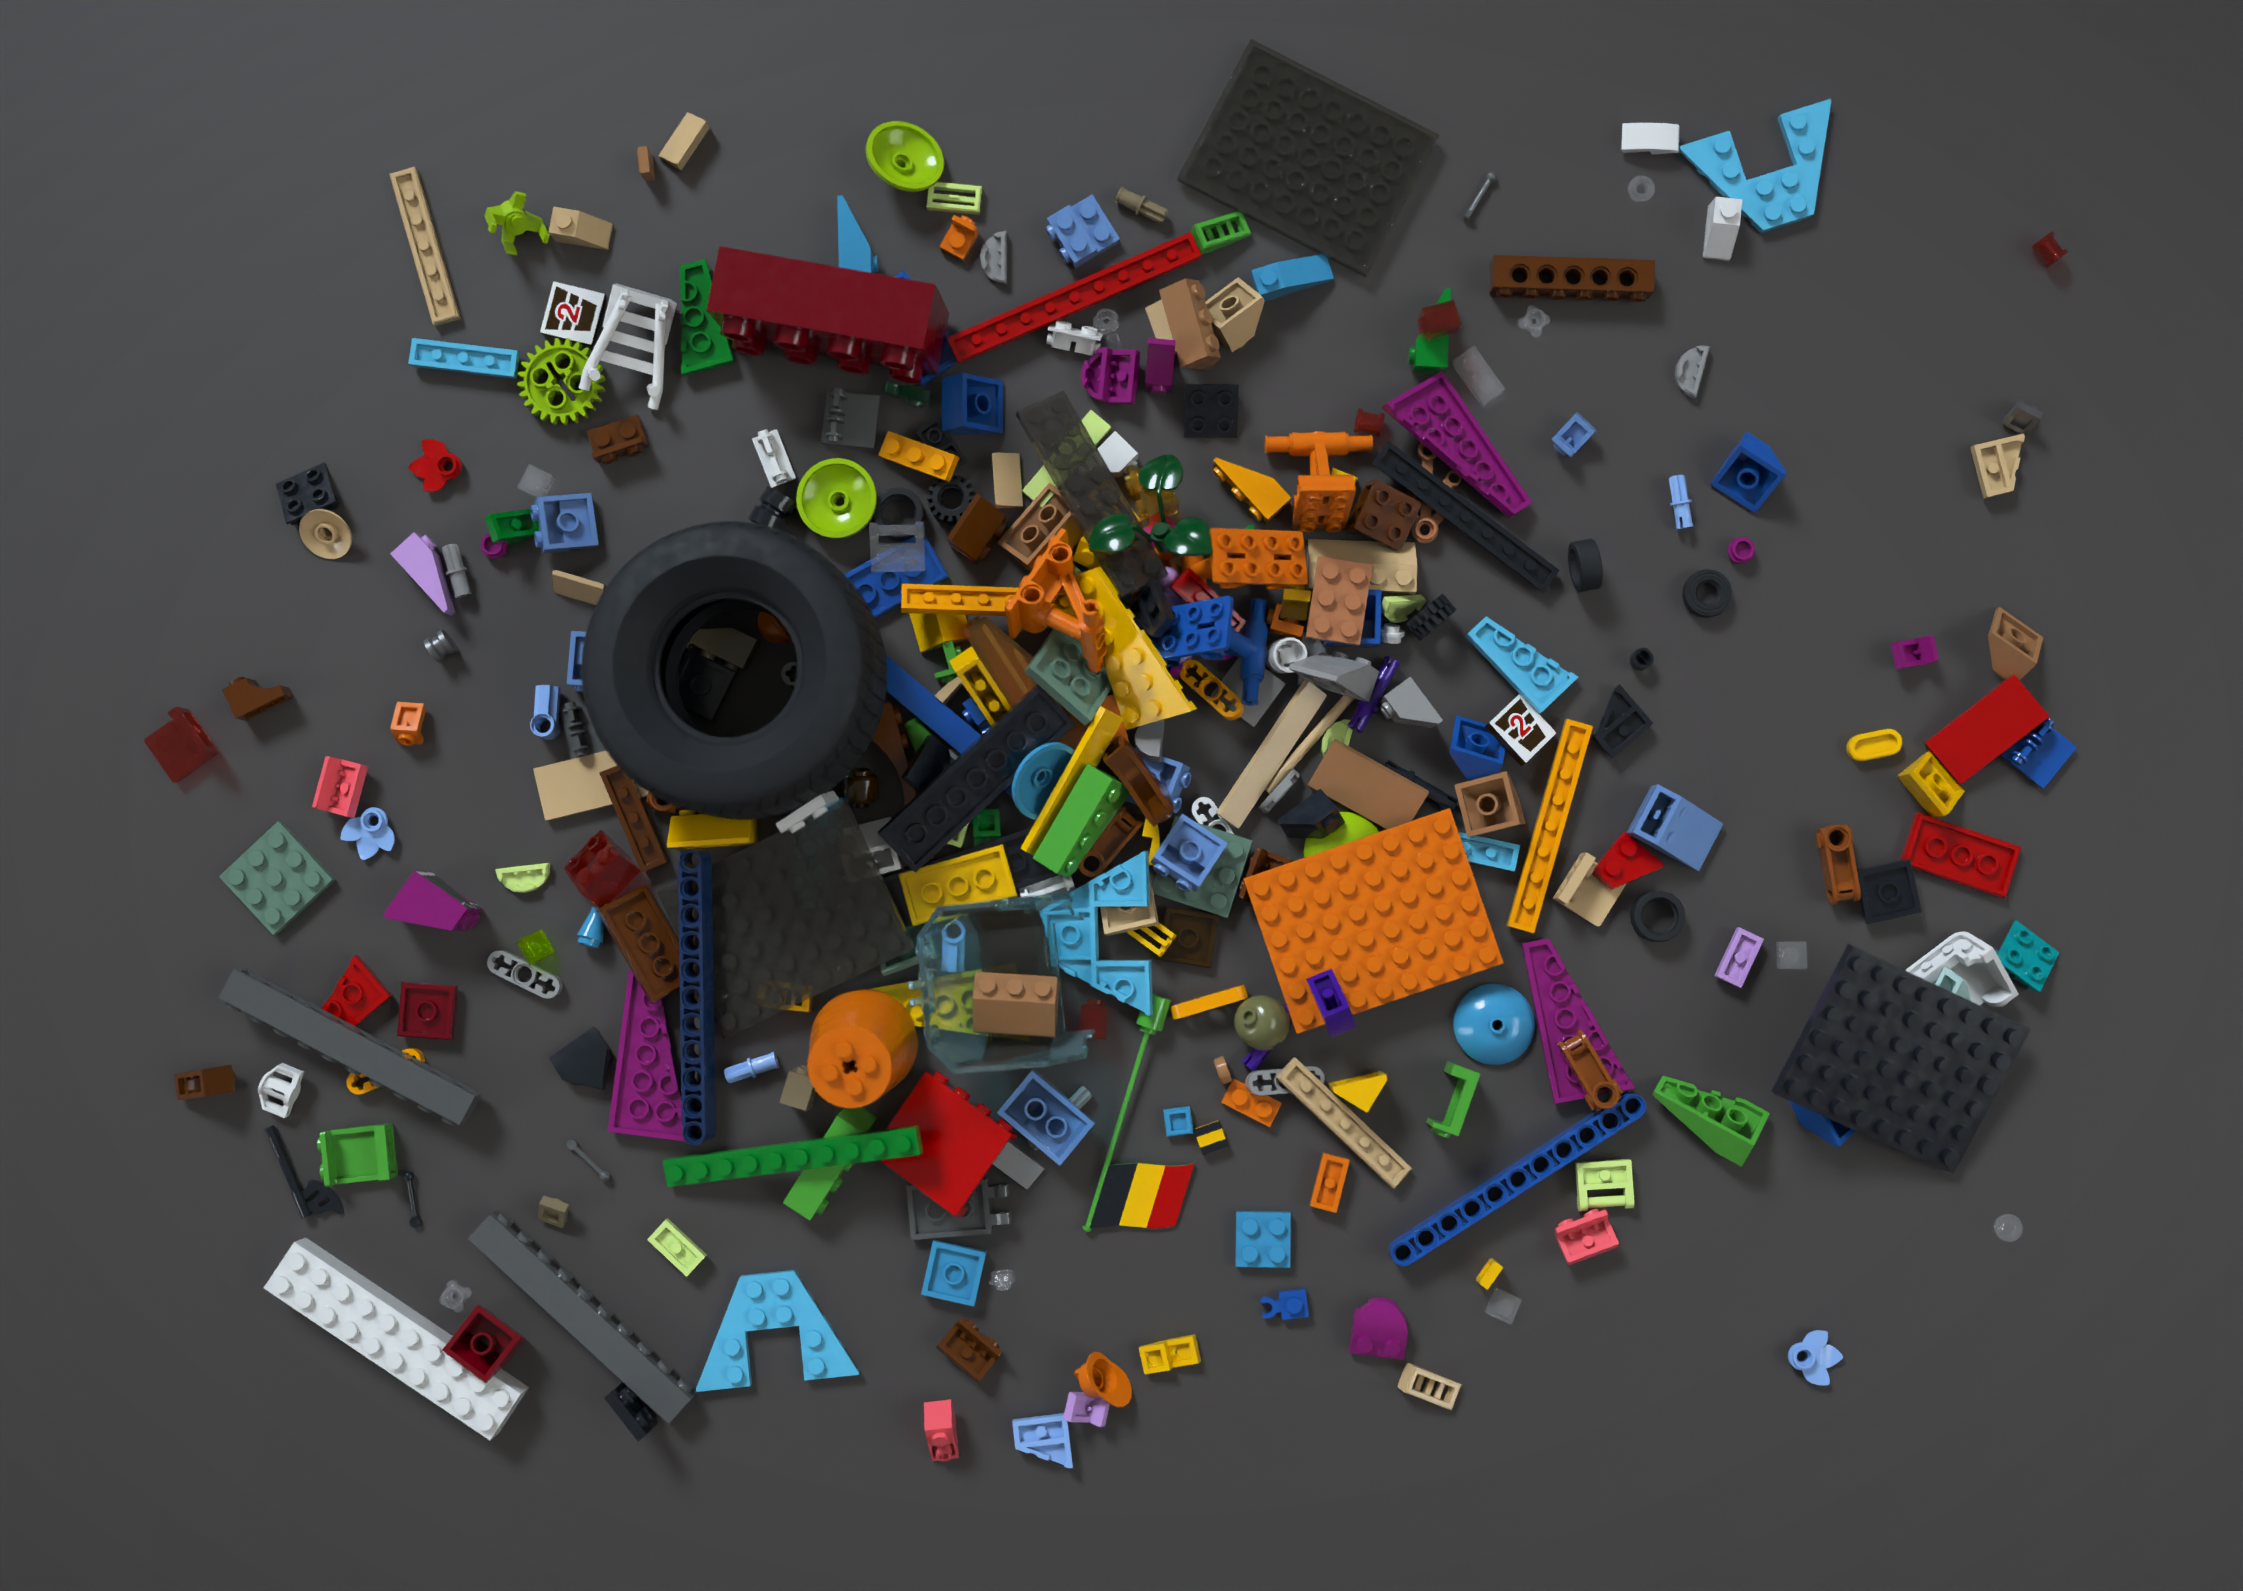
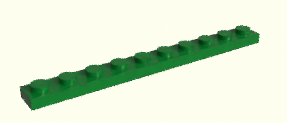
M919 1125L666 1158L662 1162L667 1187L917 1156L923 1153Z

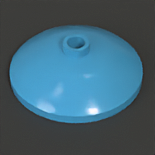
M1052 742L1037 747L1023 759L1014 775L1012 783L1013 801L1022 814L1034 820L1038 818L1074 754V749L1063 743Z
M1484 984L1472 989L1460 1000L1454 1013L1453 1029L1459 1046L1468 1056L1484 1064L1501 1065L1515 1060L1526 1051L1534 1035L1535 1018L1530 1004L1517 990L1502 984ZM1495 1020L1501 1022L1499 1030H1494L1492 1027Z

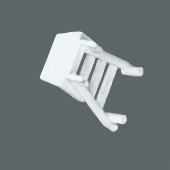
M613 284L602 325L604 329L583 368L579 388L589 391L592 380L596 381L600 378V372L596 367L601 360L653 375L652 383L647 386V392L650 395L648 408L658 410L663 392L665 345L667 344L677 303L665 297L624 285ZM629 302L655 308V319L625 310ZM620 321L655 331L654 341L615 330ZM613 341L654 353L653 363L610 352L606 348L609 342Z

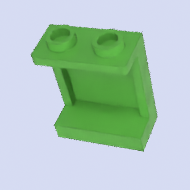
M1447 1061L1444 1072L1459 1077L1444 1120L1440 1122L1427 1118L1426 1123L1432 1126L1431 1131L1435 1134L1450 1139L1451 1134L1456 1136L1460 1134L1480 1073Z
M393 1123L320 1132L317 1148L322 1155L320 1177L324 1181L325 1187L371 1180H390L398 1177Z

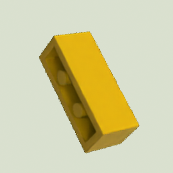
M972 646L949 661L967 691L992 726L1011 708V705Z

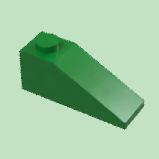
M1445 288L1417 337L1413 348L1409 347L1408 364H1412V372L1439 373L1443 371L1445 373L1448 367L1449 329L1430 328L1429 325L1445 314L1446 317L1443 318L1444 325L1449 326L1451 288ZM1441 321L1434 324L1435 326H1442Z

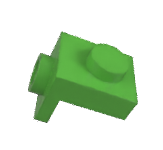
M953 641L942 643L949 669L934 673L935 679L937 681L942 680L943 684H947L958 677L949 661L961 654L962 650L960 646L955 647Z

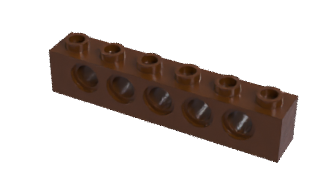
M1494 255L1490 261L1489 294H1496V297L1499 298L1523 295V298L1535 299L1539 295L1550 296V299L1553 300L1574 296L1577 300L1581 301L1591 300L1593 297H1603L1604 301H1618L1619 298H1630L1631 302H1644L1654 293L1655 260ZM1512 274H1521L1524 277V282H1515ZM1539 275H1548L1551 279V283H1542L1539 279ZM1565 276H1575L1577 284H1569ZM1592 276H1600L1604 280V285L1595 284ZM1619 277H1627L1630 280L1631 286L1622 285Z

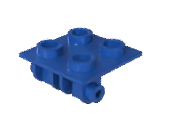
M2049 718L2000 754L2042 789L2045 788L2077 748L2052 727L2054 722Z

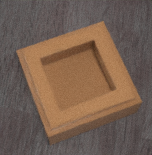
M647 146L638 147L639 173L644 180L654 181L653 155Z

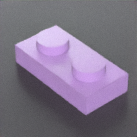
M1737 927L1714 976L1738 988H1742L1764 939Z

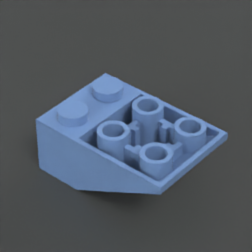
M1657 784L1651 786L1627 834L1699 871L1723 823L1680 795Z

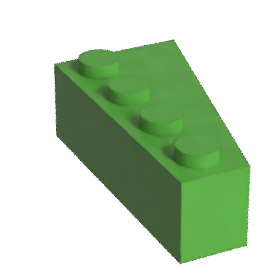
M1087 764L1033 859L1053 872L1069 878L1077 870L1079 863L1129 797L1130 793L1122 781L1107 772Z
M862 1107L843 1108L824 1138L869 1132L878 1117ZM853 1164L803 1170L783 1203L808 1220H811L816 1213L821 1216L830 1202L826 1200L830 1192L835 1194L843 1181L840 1178L844 1170L848 1172Z

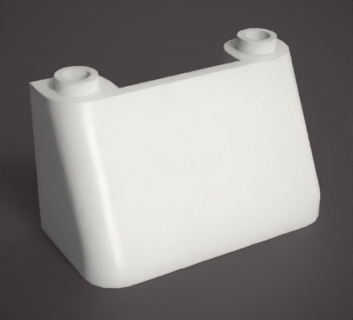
M1965 931L1949 936L1906 969V971L1935 984L1943 968H1949L1967 981L1971 1001L1978 1005L1985 1002L1992 1007H2002L2019 995L1994 948Z

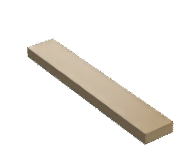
M411 167L391 173L389 175L434 326H439L461 319L418 170L416 167Z
M1304 679L1216 811L1217 815L1233 827L1240 828L1327 697L1313 683Z
M1292 1058L1276 1076V1079L1391 1188L1395 1189L1412 1169L1298 1059Z

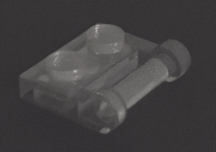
M915 522L912 525L869 524L871 572L926 570L924 522ZM915 535L916 543H879V536Z

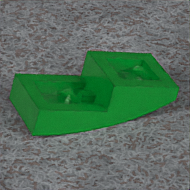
M984 809L973 819L974 847L1001 838L1000 809Z

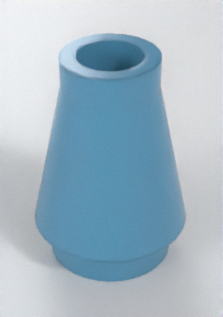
M592 907L577 933V936H579L577 943L598 949L600 943H603L605 924L597 912L599 908Z

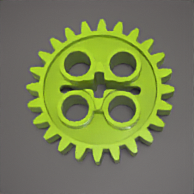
M556 338L555 344L552 346L545 340V349L542 350L536 345V355L527 353L531 361L529 363L521 362L526 371L518 372V375L524 381L518 382L517 386L525 390L519 396L522 399H528L524 405L528 409L533 408L531 412L533 415L538 416L541 414L540 419L544 422H547L550 418L551 423L557 425L559 419H561V422L568 426L569 418H571L577 424L579 421L578 415L581 414L587 419L588 414L586 410L588 408L596 411L592 403L594 401L602 402L597 393L605 392L606 390L599 385V383L606 381L603 375H600V378L596 381L592 380L589 391L575 390V384L581 380L583 368L592 352L588 347L582 350L583 345L578 341L573 346L572 341L567 338L563 345L561 340ZM570 358V365L565 369H560L561 361ZM548 363H552L557 373L563 378L564 383L575 396V401H572L568 393L560 386L559 380L549 369ZM597 365L596 368L599 372H602L604 368L601 365ZM548 373V380L543 384H538L539 376ZM558 395H563V402L558 406H553L554 398Z

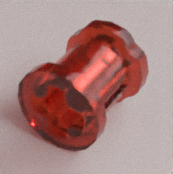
M2053 231L2031 246L2033 250L2037 249L2046 260L2045 265L2047 268L2068 253V250L2062 249L2053 236L2055 234Z
M1358 408L1354 432L1358 433L1361 430L1375 433L1376 436L1380 437L1385 413L1381 412L1378 415L1363 412V409Z

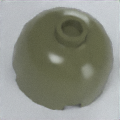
M1254 995L1246 999L1238 1007L1235 1013L1234 1026L1237 1036L1243 1043L1259 1051H1267L1273 1049V1046L1278 1042L1282 1043L1286 1038L1290 1028V1016L1282 1002L1266 995Z

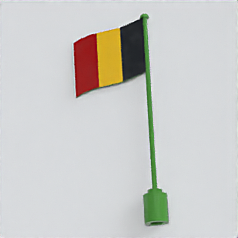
M1152 993V1015L1147 1016L1141 1010L1138 1015L1136 1024L1141 1025L1140 1031L1145 1033L1086 1225L1082 1226L1083 1230L1087 1233L1091 1232L1095 1227L1117 1225L1152 1229L1175 1226L1194 1163L1174 1166L1139 1162L1110 1165L1149 1035H1155L1156 1030L1162 1031L1171 999Z

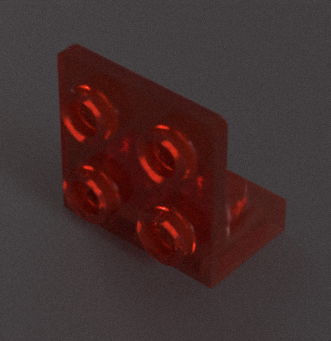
M176 706L168 712L172 720L144 740L171 781L175 783L220 753L190 709Z

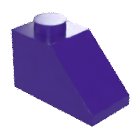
M1330 969L1307 978L1306 980L1330 1037L1332 1038L1356 1028L1350 1007L1333 970Z

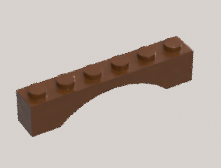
M889 702L884 704L881 719L872 741L888 755L895 766L902 783L905 807L917 796V791L901 778L912 759H908L906 749H910L906 733L901 734L899 724L903 723L899 707L894 708V705ZM935 855L928 861L936 859ZM900 857L902 867H909V865Z

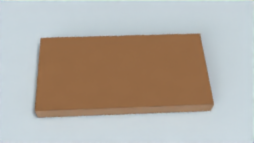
M1335 738L1308 783V786L1317 791L1321 789L1326 796L1385 829L1412 821L1429 793L1427 789Z

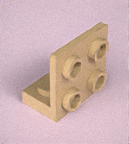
M1587 852L1580 853L1552 899L1599 927L1626 884L1610 890L1592 875L1597 865V862H1595L1596 858Z

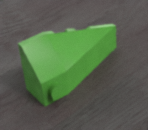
M1662 1076L1652 1094L1717 1154L1741 1167L1754 1147L1770 1114L1745 1099L1736 1097L1735 1100L1721 1097V1092L1711 1090L1710 1093L1697 1090L1694 1084L1667 1076Z

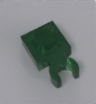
M891 381L886 382L884 390L886 395L902 398L904 401H907V405L922 409L923 405L931 406L933 398L931 391L905 384L903 386Z

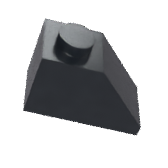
M1321 789L1277 820L1288 838L1324 839L1345 823L1337 807Z

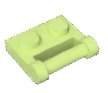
M1631 1159L1575 1162L1578 1211H1588V1208L1624 1206L1625 1209L1634 1208ZM1623 1188V1195L1587 1196V1190Z

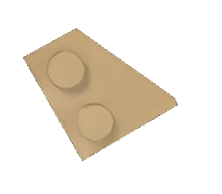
M2024 433L1970 447L1983 499L2014 491L2015 472L2019 468V453L2021 443L2025 440Z

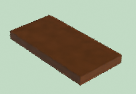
M646 885L597 910L651 1004L680 989L679 941Z

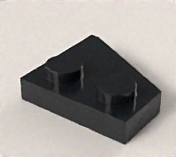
M1150 578L1125 607L1126 610L1130 609L1135 616L1133 620L1137 626L1144 628L1145 632L1154 637L1161 638L1176 621L1158 579Z
M1619 684L1612 692L1593 739L1612 759L1654 723Z

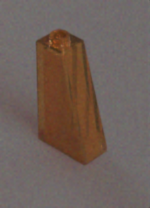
M986 616L983 618L975 617L966 624L967 628L963 630V633L1012 707L1037 684L1024 672L1034 657Z

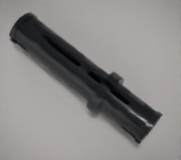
M1387 760L1384 765L1385 767L1429 791L1425 799L1426 801L1442 810L1450 808L1451 812H1453L1458 803L1457 798L1415 775L1414 771H1407L1391 760Z

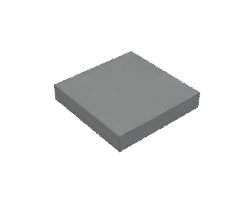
M1239 657L1221 682L1242 699L1243 681L1240 678L1241 657ZM1265 669L1264 679L1259 683L1258 705H1244V712L1240 718L1254 728L1283 689L1285 683ZM1219 686L1213 691L1211 697L1218 693ZM1224 696L1220 700L1227 709L1233 712L1237 709L1235 707L1236 701L1231 704Z

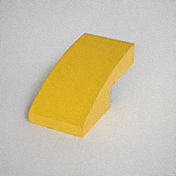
M1145 819L1142 837L1152 839L1149 866L1154 867L1155 865L1150 862L1160 847L1158 825L1153 826Z
M1196 1334L1139 1347L1144 1375L1169 1371L1174 1367L1199 1364L1201 1362Z

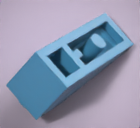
M837 195L839 267L870 273L878 272V256L873 255L871 247L843 195Z
M1326 254L1272 263L1251 270L1250 275L1253 289L1263 296L1265 301L1334 280Z

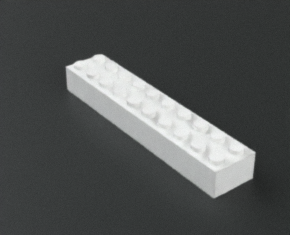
M307 1238L300 1239L292 1244L264 1286L265 1290L489 1440L500 1433L529 1389L527 1385L503 1369L498 1371L487 1383L483 1382L442 1351L453 1337L451 1334Z

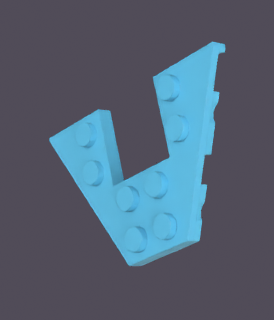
M1831 99L1780 114L1777 118L1793 166L1746 180L1730 130L1679 146V154L1682 153L1697 168L1696 171L1700 175L1705 176L1723 197L1743 199L1741 215L1748 218L1760 233L1810 218L1814 215Z
M1143 851L1043 907L1044 961L1054 967L1063 969L1064 972L1071 976L1084 980L1090 986L1110 994L1119 1001L1127 1003L1150 1016L1153 1014L1151 960H1099L1098 907L1150 906L1148 851Z
M796 1270L741 1275L696 1387V1392L752 1385L747 1331L799 1326L804 1381L859 1375L860 1370L853 1363L845 1350V1346L839 1341L831 1324L814 1302L813 1296L802 1283V1279Z

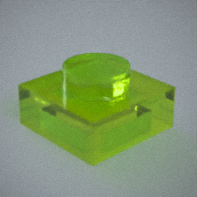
M542 929L516 942L529 966L555 953Z

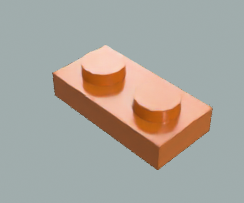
M1235 1078L1232 1079L1221 1103L1268 1127L1271 1126L1282 1102L1268 1095L1251 1094L1246 1089L1245 1084Z
M1325 1152L1322 1153L1309 1204L1311 1207L1337 1213L1350 1162L1349 1159Z

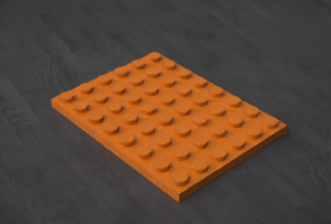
M1450 808L1243 878L1296 1034L1324 1025L1306 979L1327 970H1333L1351 1013L1354 1015L1504 963Z

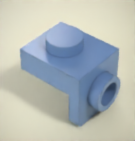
M1576 412L1552 438V441L1555 442L1553 446L1563 456L1568 454L1572 457L1593 435L1596 429Z

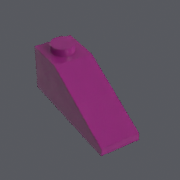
M1148 338L1145 389H1150L1151 393L1166 394V391H1172L1176 340Z

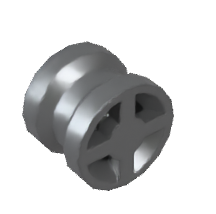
M443 629L439 630L434 638H427L423 641L430 655L438 663L442 662L446 655L454 654L458 651L451 637Z

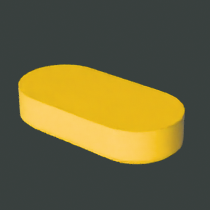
M1883 729L1859 734L1849 739L1846 750L1851 759L1859 762L1891 756L1900 751L1902 737L1894 729Z

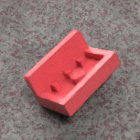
M326 756L312 807L355 818L368 766Z
M1598 1209L1591 1210L1585 1213L1583 1218L1575 1221L1573 1219L1564 1220L1555 1228V1238L1568 1266L1619 1247V1242L1608 1220L1606 1209L1602 1211Z

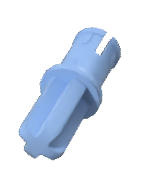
M1672 476L1669 478L1672 496L1670 506H1673L1676 529L1693 527L1689 504L1692 502V499L1688 498L1685 476Z
M774 1051L754 1059L749 1057L745 1062L725 1068V1078L728 1083L751 1076L756 1078L757 1074L779 1068L778 1058Z

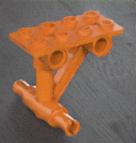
M1323 431L1311 433L1292 432L1289 433V436H1265V453L1289 452L1291 456H1310V475H1298L1297 495H1293L1292 529H1298L1301 532H1312L1315 529L1338 532L1341 529H1345L1356 493L1354 476L1330 475L1328 456L1348 455V452H1372L1373 436H1349L1346 432Z
M1061 528L1057 535H1053L1050 538L1044 554L1037 557L1031 573L1023 577L1017 593L1014 596H1010L1005 604L1009 636L1015 639L1022 629L1031 633H1039L1049 626L1080 641L1082 655L1087 659L1088 670L1094 673L1100 672L1102 670L1101 667H1104L1103 657L1106 654L1105 639L1107 632L1104 629V619L1099 614L1098 602L1092 599L1085 601L1074 577L1073 554L1068 544L1067 530ZM1060 592L1065 593L1075 617L1056 609V605L1052 604Z
M1211 528L1209 532L1213 553L1209 558L1204 559V556L1180 555L1182 568L1180 575L1186 568H1190L1206 584L1207 579L1213 578V582L1220 584V588L1229 589L1246 584L1266 585V589L1276 590L1293 585L1304 586L1308 584L1304 539L1301 531Z

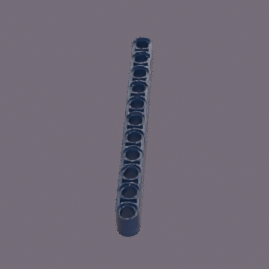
M702 847L686 849L681 852L678 858L682 1135L685 1142L693 1146L711 1139L716 1129L712 858L709 851ZM693 854L698 857L697 866H694L692 863ZM694 881L698 884L699 887L697 894L692 889V883ZM694 908L699 913L698 921L694 919L692 914ZM694 935L699 939L698 948L693 944ZM694 963L698 964L700 968L699 975L694 972ZM695 990L700 994L699 1002L694 998ZM695 1017L698 1018L701 1023L700 1029H698L694 1024ZM695 1044H697L701 1049L700 1056L697 1055L695 1052ZM696 1071L701 1075V1083L695 1078ZM696 1098L700 1100L702 1104L701 1110L697 1108L695 1104ZM696 1125L701 1128L702 1137L697 1134Z

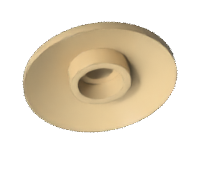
M315 509L304 515L300 521L299 533L305 546L314 554L326 559H336L349 551L352 544V534L347 523L339 515L329 510Z

